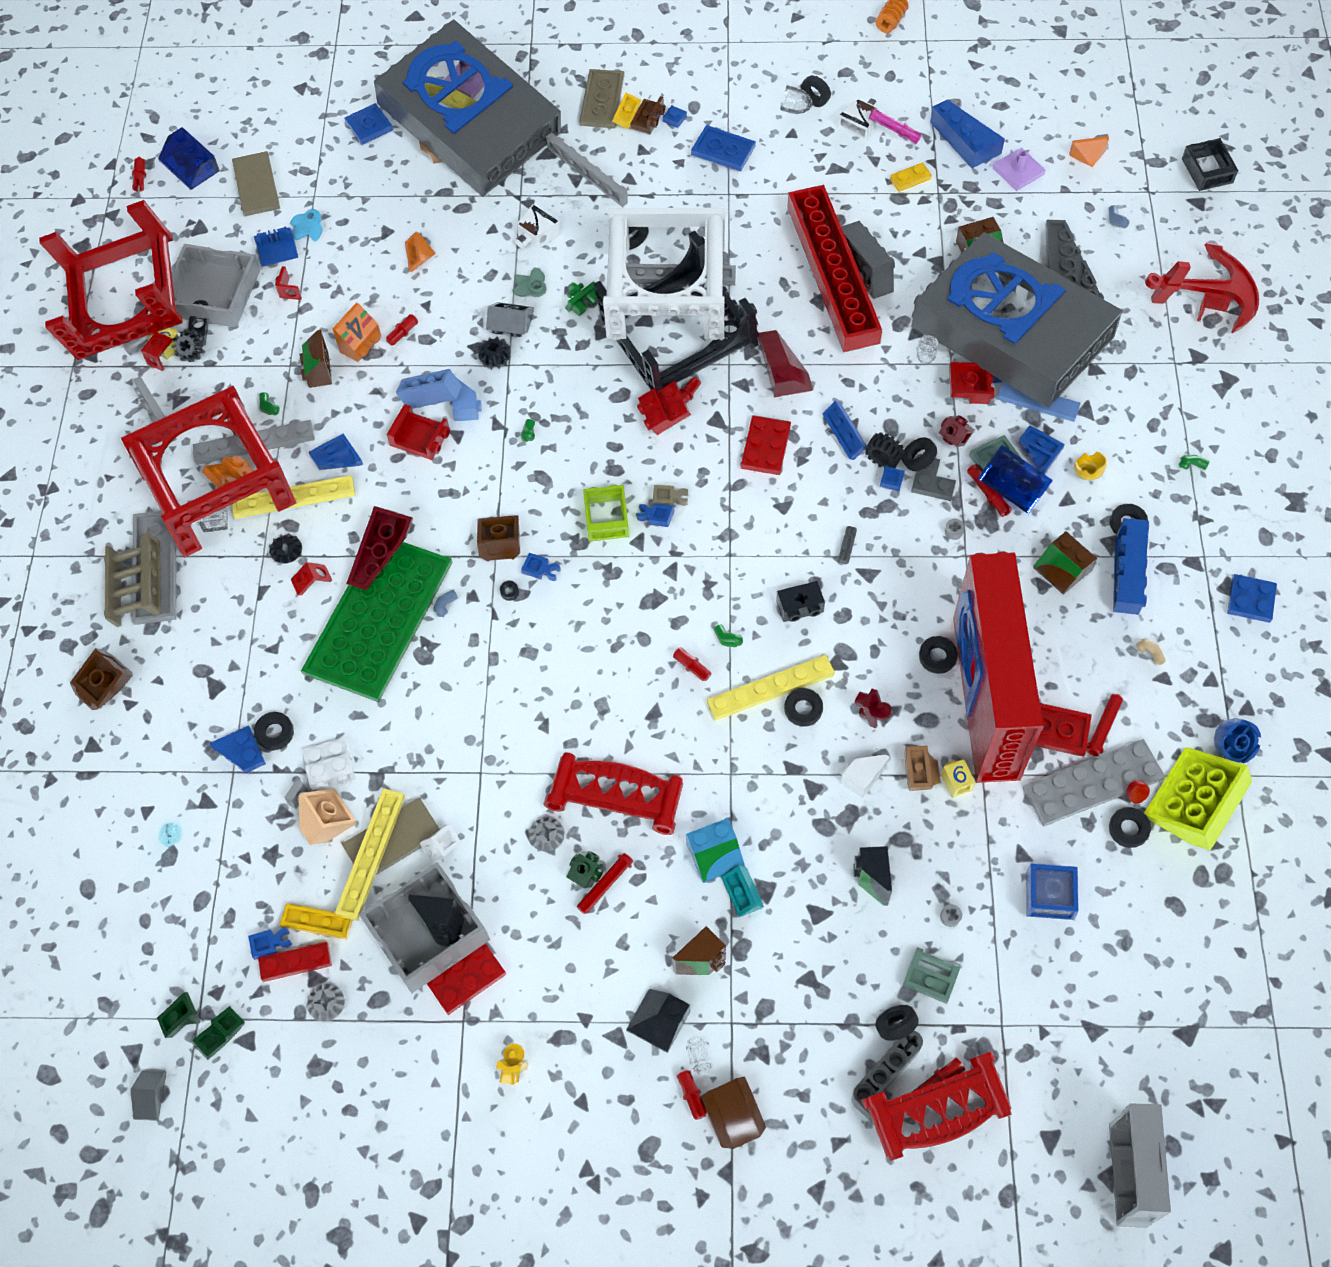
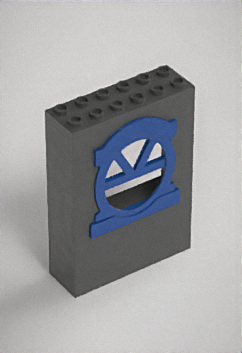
M455 19L444 24L439 31L431 34L426 41L417 45L412 52L406 54L399 62L393 64L386 72L377 76L374 80L377 104L482 197L547 145V135L552 132L558 136L561 133V111ZM446 61L452 82L429 77L426 74L435 64ZM453 61H462L471 67L458 77ZM477 72L481 75L484 82V92L475 104L460 109L448 108L438 104ZM425 83L445 88L435 96L430 97L426 91Z
M983 232L972 241L967 249L965 248L956 260L951 261L945 271L940 272L933 283L930 282L922 294L916 296L914 311L911 316L913 318L911 327L968 361L976 363L983 370L989 371L993 376L1049 409L1115 337L1123 310ZM986 273L997 293L971 290L970 286L974 279ZM996 273L1011 280L1005 288ZM1018 285L1035 294V305L1024 316L1005 319L990 315ZM971 297L990 298L993 300L981 310L975 305Z

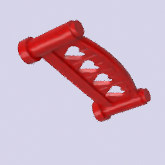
M568 752L563 753L560 757L550 793L546 794L543 805L546 808L562 812L565 810L567 802L654 820L652 829L662 835L674 834L676 827L674 819L684 785L683 779L680 776L671 775L670 779L664 780L648 771L622 763L576 761L575 755ZM580 772H584L586 775L593 774L595 779L581 789L577 774ZM606 777L608 780L615 779L617 782L603 794L598 779ZM623 781L638 785V788L627 798H624L620 788V783ZM649 786L651 789L658 788L660 792L646 803L641 788Z
M992 1051L969 1059L973 1067L971 1070L894 1099L888 1100L885 1091L862 1099L864 1108L869 1110L884 1153L889 1158V1161L903 1157L902 1151L905 1149L927 1148L956 1140L981 1126L993 1115H997L998 1119L1012 1115V1107L993 1061L996 1059ZM970 1089L985 1102L983 1108L976 1107L974 1112L969 1111L967 1108ZM948 1097L962 1107L963 1115L961 1117L955 1115L953 1120L947 1119L946 1107ZM926 1105L941 1116L942 1122L940 1125L933 1124L930 1129L925 1127ZM904 1114L919 1124L920 1131L918 1133L911 1132L909 1137H905L902 1134Z

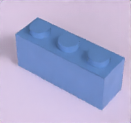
M450 369L402 379L396 394L404 404L412 406V409L421 408L423 406L456 400L462 385Z

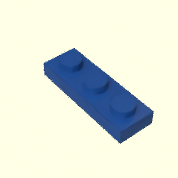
M834 401L822 415L848 458L855 460L865 450L867 445L839 401Z

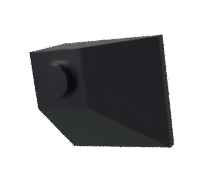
M648 989L626 1031L668 1053L690 1014V1004L670 993Z

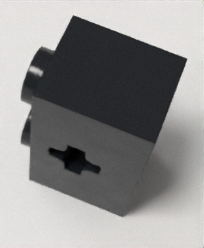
M818 581L777 591L776 602L783 622H795L803 617H815L824 612L825 601Z

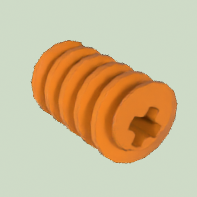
M887 0L876 17L875 23L877 28L884 33L889 34L892 32L908 10V1Z

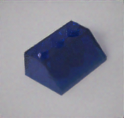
M183 127L167 136L158 157L159 162L190 190H193L220 171L215 156Z
M1003 445L998 447L977 478L1027 514L1030 513L1053 481Z

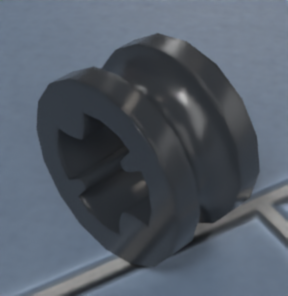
M511 580L503 582L500 586L501 597L506 601L516 599L519 595L516 582ZM508 587H509V589H511V587H512V588H513V593L510 594V593L508 592V594H506V590H505V589L508 588Z

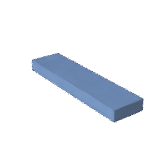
M1005 382L1002 383L997 400L1075 422L1081 404L1077 401L1059 397L1048 409Z

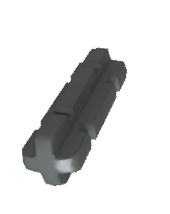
M846 527L838 557L839 563L848 564L850 561L857 533L856 527Z

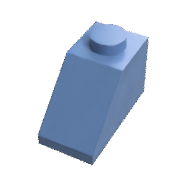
M458 379L462 387L456 400L452 401L454 420H479L478 412H482L481 400L477 399L474 390Z

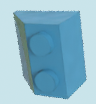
M728 818L686 834L687 847L703 883L721 877L737 866L745 867L737 837Z

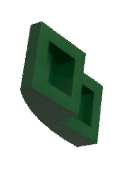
M229 1006L211 1020V1026L192 1040V1044L209 1060L245 1025V1022Z

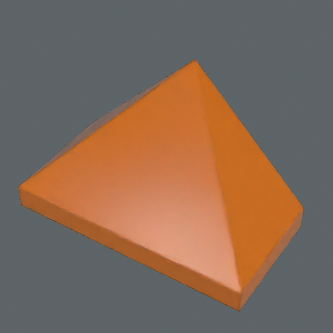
M1109 136L1072 140L1069 155L1093 168L1106 152Z
M415 231L405 241L410 272L416 270L436 254L419 232Z

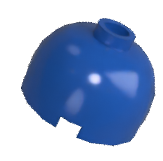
M1238 718L1229 719L1220 724L1216 729L1214 746L1218 754L1223 758L1238 763H1247L1256 756L1261 745L1258 742L1259 737L1261 738V733L1258 727L1250 721Z

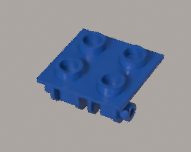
M284 226L277 229L278 232L273 229L274 233L272 234L268 230V235L266 232L257 233L254 236L262 267L299 258L290 227Z

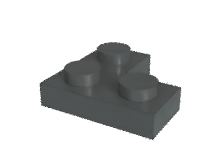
M935 458L929 466L916 471L911 492L951 501L956 480L937 476L940 459Z

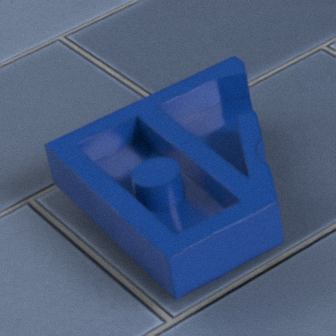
M1031 425L1028 426L1018 442L1042 475L1046 474L1065 446L1064 443Z
M344 433L308 452L319 470L363 465L362 459Z
M249 725L210 743L214 751L219 752L225 759L234 763L244 773L266 765Z

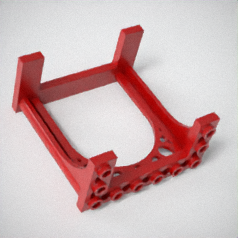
M145 200L126 206L128 214L143 231L80 254H76L57 231L39 237L40 245L66 272L69 310L68 320L63 315L45 321V328L77 360L183 323L182 316L176 310L168 242L173 241V235ZM151 249L155 285L152 283L135 289V296L145 306L144 309L133 318L119 324L105 325L94 321L87 309L84 272ZM96 329H100L98 333L92 334Z
M234 385L121 437L142 479L146 481L163 514L161 517L183 558L203 549L190 524L267 488L278 512L297 504L278 460L274 461L247 415ZM222 413V415L218 419H212L213 417ZM216 425L230 429L234 436L237 435L240 438L257 470L180 506L162 472L161 462L166 448L177 436L195 427ZM162 442L160 446L153 447V445Z

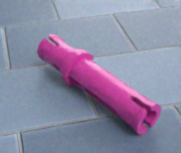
M873 108L868 119L892 130L901 138H907L915 144L921 138V132L912 129L907 123L903 124L876 108Z

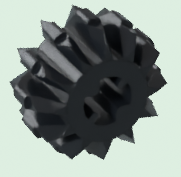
M184 329L183 332H178V338L172 339L176 345H173L171 348L177 349L174 355L180 356L181 361L188 360V362H194L195 359L200 360V353H205L202 346H205L206 343L201 342L204 336L198 335L196 330Z
M497 336L495 339L489 337L488 341L482 340V345L478 346V358L484 367L489 366L492 370L494 367L500 369L501 365L507 366V361L511 358V349L505 339L500 340Z

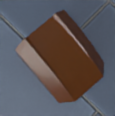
M519 515L477 519V547L480 558L487 562L503 559L514 560L520 554Z
M95 648L70 681V685L75 695L91 710H98L127 684L133 673L112 654Z
M745 1076L735 1078L730 1082L707 1091L701 1096L709 1121L722 1148L735 1149L761 1137L766 1126Z

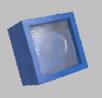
M1030 863L1026 872V917L1074 920L1079 912L1078 867Z

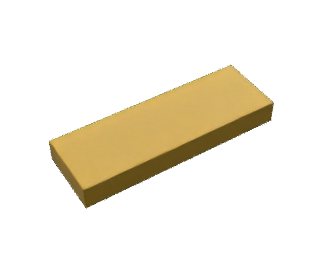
M286 903L279 925L282 928L347 940L353 920L336 916L335 912Z

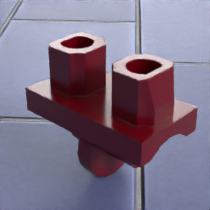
M871 688L869 694L860 691L854 701L856 706L861 707L859 710L860 717L867 719L872 728H877V720H887L893 712L891 705L887 702H882L878 690Z

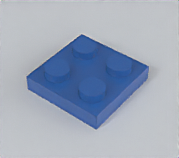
M376 103L344 117L345 123L361 145L393 131L392 124Z
M1234 574L1231 582L1227 614L1271 623L1277 583Z

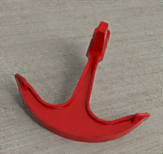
M1206 242L1204 246L1212 260L1216 259L1228 270L1230 279H1184L1191 266L1190 262L1177 261L1162 277L1157 273H1150L1145 279L1146 286L1155 290L1151 296L1152 303L1164 304L1174 292H1178L1180 289L1203 293L1210 292L1232 297L1241 309L1240 315L1234 322L1232 334L1245 327L1258 311L1259 292L1253 277L1240 261L1223 250V246Z

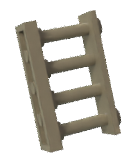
M145 533L141 535L139 547L118 553L110 546H106L104 557L105 619L116 627H120L121 615L142 608L153 616L161 614L160 541L150 533ZM141 555L139 565L121 570V561ZM141 573L139 583L121 588V579ZM141 591V599L139 601L121 606V597Z

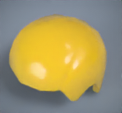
M1098 451L1093 455L1084 453L1075 460L1073 468L1081 479L1096 480L1103 476L1108 460L1105 455Z

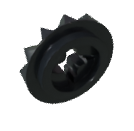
M290 533L284 536L280 534V537L277 539L273 538L272 544L269 545V554L278 563H291L301 555L302 543L297 536H292ZM283 544H286L288 546V553H286L282 549Z

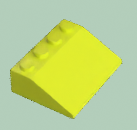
M1185 747L1144 814H1146L1150 821L1185 842L1211 851L1252 783L1248 766Z

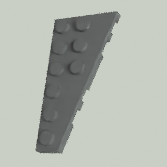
M1047 219L1045 227L1048 268L1104 299L1102 292L1100 293L1096 286L1097 282L1086 260H1083L1080 248L1076 246L1073 240L1074 236L1066 220Z

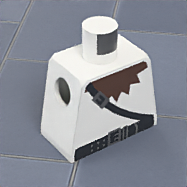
M870 98L867 102L861 99L854 100L839 113L837 128L868 141L877 122L868 119L873 108L879 110L877 101L873 98Z
M533 204L517 223L519 237L515 242L522 249L527 244L539 249L561 234L560 222Z

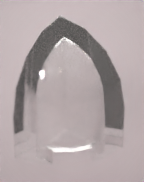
M786 86L784 90L785 99L781 102L780 111L801 114L811 109L813 106L812 99L805 91L793 86Z

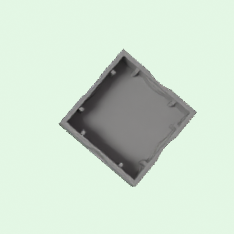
M184 244L172 273L176 310L182 316V319L189 320L190 316H196L197 318H206L210 324L237 328L261 270L256 254L220 251L210 247ZM197 300H204L209 306L193 303Z
M438 862L410 879L408 883L396 892L385 896L359 914L411 994L491 940L481 921L470 906L459 896L454 884ZM409 894L454 899L464 918L459 941L449 946L437 944L418 918L408 900Z
M1130 1103L1122 1111L1121 1115L1109 1124L1117 1227L1148 1228L1171 1213L1162 1105Z

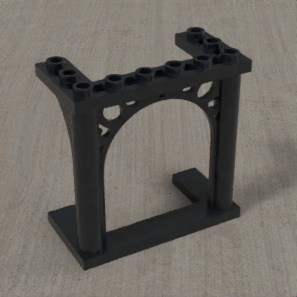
M695 230L688 234L690 245L679 265L668 275L643 289L657 294H672L685 290L683 287H687V284L688 287L692 286L700 278L705 265L704 237L699 236ZM598 281L593 286L600 317L605 324L603 298L607 295V290L601 281ZM723 286L724 317L727 316L728 319L727 321L724 320V327L734 326L737 330L734 332H726L724 330L725 338L723 340H712L701 351L662 372L659 371L658 362L651 352L646 350L641 353V356L627 335L626 339L616 341L649 389L655 388L658 391L673 381L678 383L746 345H749L751 349L758 346L759 332L757 330L758 321L756 319L757 309L755 305L749 303L746 298L739 300L737 303L735 299L732 300L729 297L727 288ZM697 291L691 293L694 296H703ZM635 292L634 294H632V295H630V296H637L638 293Z

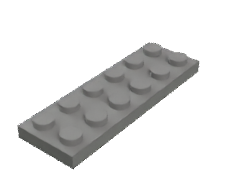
M161 511L133 514V548L140 546L142 534L150 533L160 541L161 614L153 616L143 608L133 611L132 623L134 625L176 620V543L161 517L163 515ZM141 555L132 558V567L140 564ZM141 573L132 575V585L139 583ZM141 591L132 593V603L141 599Z
M1141 739L1025 784L1023 789L1043 827L1126 795V789L1133 781L1141 780L1149 786L1164 780L1166 776L1145 740Z

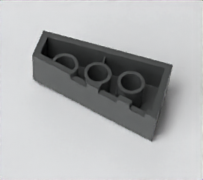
M860 220L841 226L858 270L864 278V285L871 288L870 295L872 298L875 299L894 292V259L886 253L885 248L880 246L876 237L870 234L868 228Z

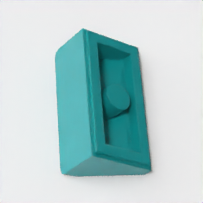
M737 866L721 876L738 917L745 916L764 907L746 867Z

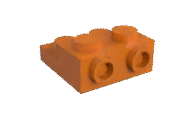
M239 456L223 457L221 464L204 466L202 473L219 488L254 470L250 468L248 461Z

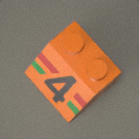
M357 302L332 328L340 353L356 362L365 357L370 348L378 343L381 337L378 323Z

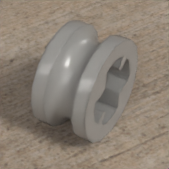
M959 519L949 520L946 523L945 535L952 540L960 539L964 531L963 522ZM952 527H957V532H953Z
M953 904L945 906L940 912L942 924L948 927L958 925L962 919L961 909ZM945 912H955L954 916L957 920L954 918L952 921L948 920V915Z

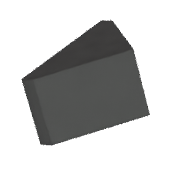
M142 1070L130 1089L134 1120L159 1121L166 1071Z

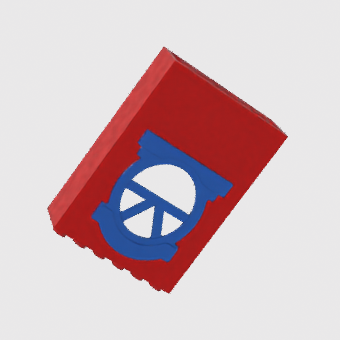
M1006 551L993 554L980 552L969 557L953 616L976 783L1021 781L1043 729V719L1015 552L1008 553Z

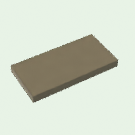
M589 69L579 121L580 126L616 127V123L612 122L620 105L625 77L624 71Z
M268 151L232 158L244 217L281 209Z
M420 797L401 808L376 875L422 848L420 842L430 838L440 830ZM367 829L342 843L353 864Z

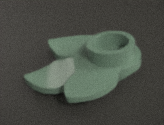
M534 267L530 276L516 274L515 282L517 287L512 291L521 297L529 295L540 297L544 295L547 290L544 283V273Z

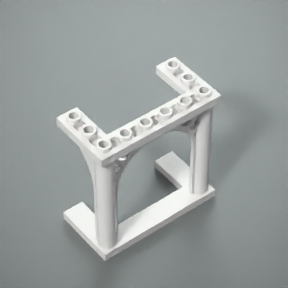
M608 208L607 295L603 298L607 339H626L625 315H704V339H724L722 277L723 252H725V208ZM629 227H705V265L700 278L689 288L672 294H657L640 288L631 280L626 270V252H630ZM632 291H636L638 293L637 296H626L628 293ZM697 291L703 296H691V293Z

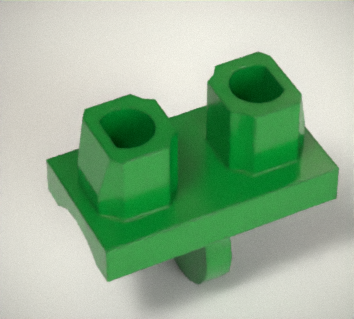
M572 282L569 284L568 288L570 291L567 293V296L571 299L568 300V305L565 309L568 312L573 310L578 316H581L588 308L583 303L584 300H587L592 306L597 303L593 286L595 282H591L585 288L582 283L577 285Z

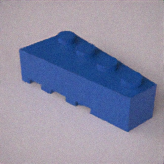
M948 99L932 106L930 123L971 168L1002 154L1005 138Z
M1123 518L1116 535L1113 612L1139 615L1142 607H1146L1147 595L1144 594L1147 586L1148 520Z

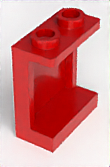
M404 404L386 435L390 446L433 460L435 455L439 454L444 439L448 438L450 427L447 419L443 418L441 422L426 418L413 413L412 406Z

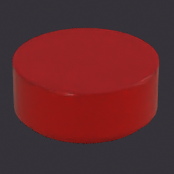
M1141 780L1133 781L1126 789L1127 798L1135 804L1142 803L1150 794V788Z

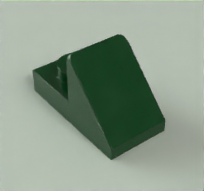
M188 992L181 994L157 1017L165 1038H173L186 1025L201 1022Z

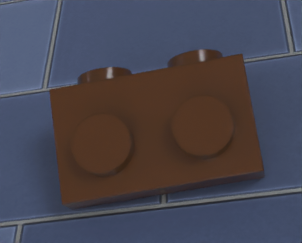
M660 96L657 102L643 99L630 123L631 129L651 134L653 129L657 128L660 116L665 113L664 97Z

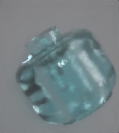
M174 823L164 824L159 831V842L166 847H172L174 843H179L182 834L181 827Z

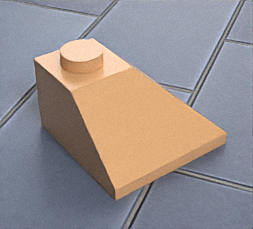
M335 788L306 792L299 795V829L309 845L326 843L357 823Z

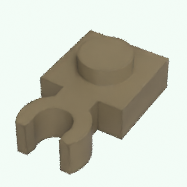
M654 485L653 505L673 506V503L677 502L679 505L686 506L688 505V498H681V496H688V489L681 488L678 491H674V486Z

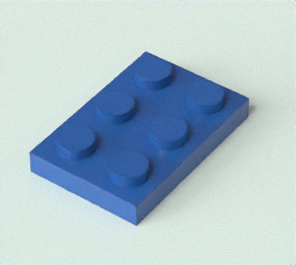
M706 125L692 147L691 155L741 172L756 147V141Z

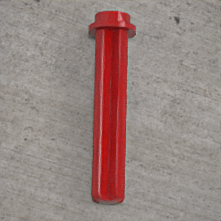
M1112 694L1091 741L1087 743L1086 751L1092 756H1099L1104 751L1103 745L1123 702V698L1119 694Z
M623 853L617 856L618 860L577 905L581 913L587 914L627 868L632 867L631 864L634 861L629 855Z

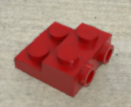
M950 362L951 398H969V404H989L990 399H994L995 388L991 387L993 375L989 371L983 370L976 363Z
M675 381L658 391L653 388L638 397L639 404L637 408L646 417L643 422L649 431L652 430L657 435L691 415Z

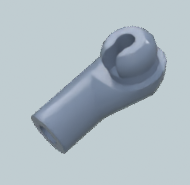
M1111 205L1108 208L1110 223L1116 227L1127 228L1130 224L1129 219L1118 213L1116 205Z
M454 589L437 598L433 609L438 617L446 615L448 613L446 605L458 599Z

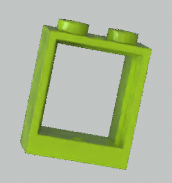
M624 485L583 489L589 542L628 538L629 525ZM620 501L621 521L592 524L590 504Z

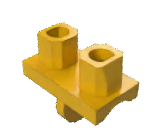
M512 1043L505 1048L503 1052L504 1058L498 1060L496 1069H501L499 1083L515 1085V1083L519 1082L520 1073L526 1070L528 1062L523 1061L525 1057L523 1047L517 1043Z

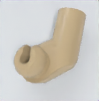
M1148 638L1137 642L1136 647L1139 652L1149 651L1156 665H1162L1166 662L1159 645Z

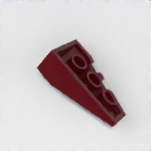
M778 331L760 332L758 340L774 398L813 391L809 373Z
M377 506L373 507L349 574L347 585L367 591L407 538L413 517Z

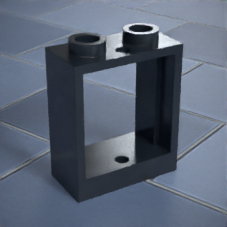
M1221 138L1190 144L1185 147L1182 161L1199 191L1234 183L1239 170ZM1213 155L1220 169L1203 172L1196 159Z

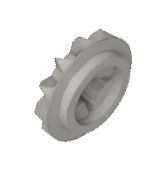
M551 816L546 818L540 817L539 820L533 821L529 829L530 843L537 850L552 851L563 842L564 828L559 820L553 819ZM543 827H546L548 831H552L549 833V841H547L544 835L540 836L543 833Z
M322 983L321 986L313 988L311 994L307 996L306 1006L314 1019L330 1021L342 1012L345 998L337 986ZM324 994L328 999H332L327 1004V1011L322 1004H318L323 1001Z

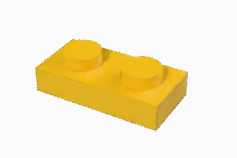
M625 92L612 122L629 129L630 123L642 100Z
M922 162L891 174L890 181L897 191L901 192L931 180L932 174Z

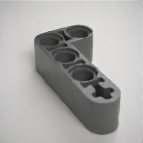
M913 1031L908 1036L899 1039L854 1088L851 1098L852 1104L872 1124L873 1121L869 1110L864 1108L862 1101L857 1098V1093L863 1091L870 1097L885 1091L919 1054L923 1046V1039L920 1033ZM914 1041L915 1046L912 1045L905 1053L903 1050L907 1042ZM889 1058H899L901 1065L893 1066L889 1062ZM881 1074L886 1082L878 1084L873 1080V1076Z

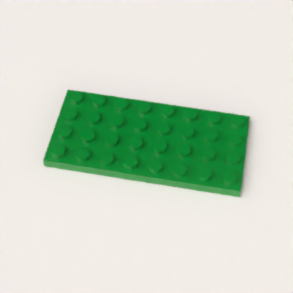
M403 542L367 591L350 585L347 586L301 669L302 674L379 703L453 563L452 559Z

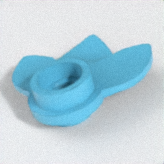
M310 209L305 214H297L291 219L290 225L294 226L293 236L295 240H299L307 235L315 242L320 238L323 228L320 224L322 217L318 210Z

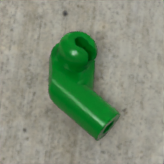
M266 392L259 394V408L261 412L267 415H278L280 407L269 402V394Z
M526 419L521 432V439L524 442L535 439L533 431L535 421L531 419Z
M1184 455L1180 458L1181 461L1178 465L1186 470L1189 469L1190 464L1206 470L1210 461L1198 455Z
M722 624L714 627L713 630L723 646L737 647L742 645L743 637L741 635L727 633Z

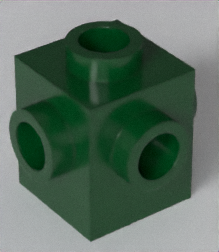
M594 852L578 853L570 861L569 866L571 868L566 878L584 889L590 888L594 882H598L603 874L602 867L605 863L600 861V857Z

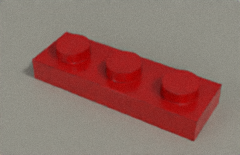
M328 942L258 958L262 982L332 966Z

